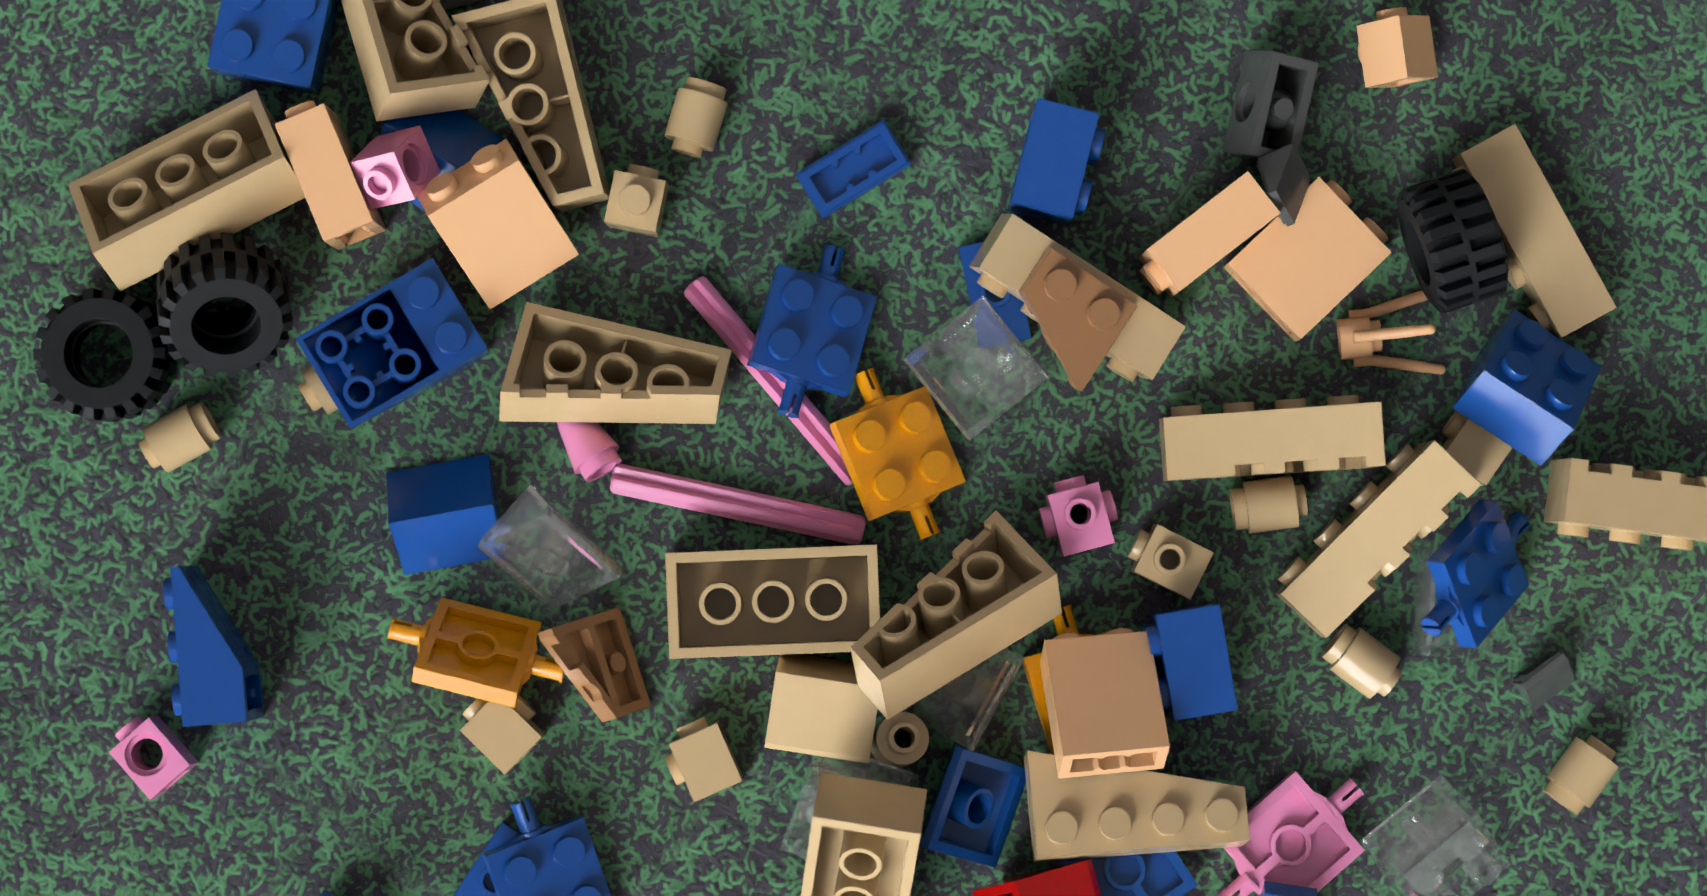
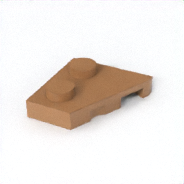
M1052 247L1046 248L1018 291L1028 310L1036 317L1041 326V333L1051 350H1054L1068 375L1066 377L1067 380L1078 391L1084 390L1138 307Z
M620 607L538 632L542 644L602 722L613 720L651 706Z

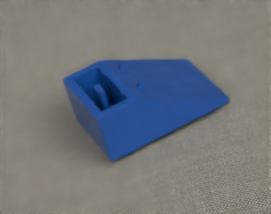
M433 258L295 338L350 429L445 381L488 354L486 344Z
M198 566L170 567L171 578L164 579L163 594L166 609H173L175 631L168 632L167 644L171 663H178L179 684H173L172 706L175 716H182L183 727L247 722L264 717L259 662Z

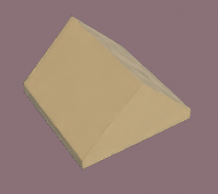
M803 654L779 655L764 748L869 764L878 708L858 687L854 663Z

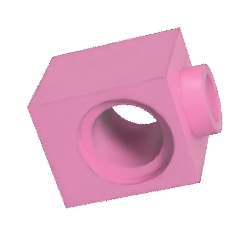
M421 126L376 136L349 162L370 209L414 200L426 188L427 184L441 173Z
M140 715L136 716L116 733L115 736L120 743L109 751L111 756L150 800L160 797L199 763L159 715L148 717L145 721ZM146 739L155 740L162 748L163 757L156 768L146 765L140 757V747Z

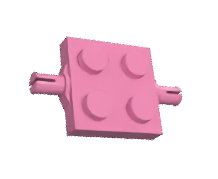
M1292 770L1247 810L1250 841L1240 847L1223 848L1233 859L1239 876L1219 894H1216V896H1248L1253 891L1261 895L1264 881L1317 888V892H1319L1365 851L1348 831L1344 818L1341 815L1358 798L1364 795L1363 791L1356 787L1357 784L1349 777L1343 785L1326 798L1314 792L1295 770Z

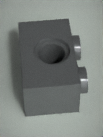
M1245 50L1223 152L1257 161L1259 157L1289 144H1293L1299 152L1319 62L1276 51Z

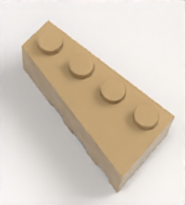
M341 0L376 122L476 108L490 78L482 64L476 65L466 48L468 40L458 24L453 26L440 0Z
M509 0L452 15L454 22L459 25L468 40L467 44L477 65L482 64L490 78L488 84L498 100L503 114L521 143V147L553 207L564 212L608 200L610 190L562 0Z
M526 302L500 391L499 421L716 424L728 378L732 350Z
M1358 395L1327 397V406L1307 407L1306 398L1276 400L1275 409L1258 411L1254 409V402L1223 404V413L1202 414V405L1171 407V417L1159 419L1163 481L1365 469L1386 466L1381 402L1359 403Z
M1435 440L1419 443L1414 448L1407 443L1402 446L1386 463V467L1391 473L1378 486L1372 481L1368 482L1349 502L1355 509L1342 524L1333 519L1315 537L1313 542L1319 548L1306 562L1298 556L1278 576L1277 579L1283 586L1275 594L1320 637L1327 638L1375 591L1378 585L1374 581L1380 574L1384 577L1388 576L1410 556L1414 549L1411 542L1417 536L1420 539L1424 538L1431 531L1434 532L1449 517L1450 508L1447 504L1457 494H1464L1469 498L1481 486Z
M1578 458L1551 460L1544 522L1558 524L1557 534L1588 538L1589 529L1593 528L1609 530V541L1641 544V535L1662 537L1660 547L1692 551L1694 541L1707 543V477L1696 476V478L1686 477V474L1663 470L1634 471L1633 466L1613 463H1592L1589 465V460Z
M997 510L984 521V529L972 541L966 538L952 551L953 559L936 575L930 572L917 584L918 591L904 605L897 603L850 647L858 687L887 720L1062 614L1057 573Z
M1027 751L1024 757L1033 863L1240 847L1250 841L1245 787L1147 770L1058 778L1055 755Z

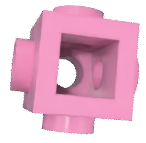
M1084 475L1055 482L1056 493L1045 496L1047 506L1039 508V514L1046 539L1056 537L1060 556L1064 557L1115 543L1110 522L1118 520L1111 491L1101 492L1099 482L1087 485ZM1076 504L1083 506L1086 510V519L1082 524H1076L1070 517L1071 508Z

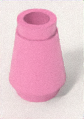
M556 422L574 473L582 474L586 482H591L605 476L617 464L622 462L617 453L620 446L599 423Z

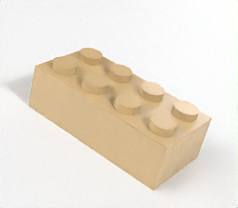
M256 89L68 184L92 253L120 291L164 270V261L170 254L179 257L178 247L188 241L194 246L199 244V236L210 234L211 240L221 239V233L235 234L305 198L276 129L275 123L277 122Z
M877 545L665 553L669 659L851 652L850 647L880 620Z
M820 772L801 896H910L927 789Z

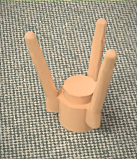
M1420 290L1366 309L1348 310L1349 318L1336 320L1340 360L1353 359V367L1376 366L1419 373L1444 374L1446 368L1442 364L1373 354V352L1383 350L1382 340L1409 338L1435 333L1436 328L1433 324L1381 328L1380 320L1370 321L1372 318L1428 300L1424 292Z

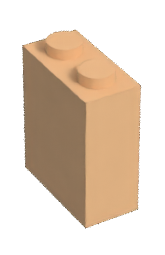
M307 101L286 110L284 113L287 119L275 123V126L323 241L337 250H341L386 231L378 208L370 209L349 163L356 156L339 116L324 103L316 106L314 101Z
M507 138L497 145L493 144L481 148L473 155L471 161L455 171L442 173L434 177L418 195L428 218L489 309L494 308L579 255L565 229Z
M1247 171L1150 246L1139 257L1144 264L1143 268L1139 270V274L1156 295L1165 291L1171 299L1278 216L1280 211Z
M1320 177L1308 186L1295 224L1287 227L1286 223L1283 224L1279 215L1276 216L1223 267L1294 342L1301 340L1392 253L1384 245L1388 241L1384 231L1368 217L1361 221L1348 207L1352 200L1344 189L1335 181L1330 180L1325 183Z
M1119 628L1108 631L1104 635L1082 637L1077 633H1064L1053 639L1044 640L1040 669L1058 778L1164 769L1170 744L1154 655L1150 652L1146 631L1134 632L1131 629Z

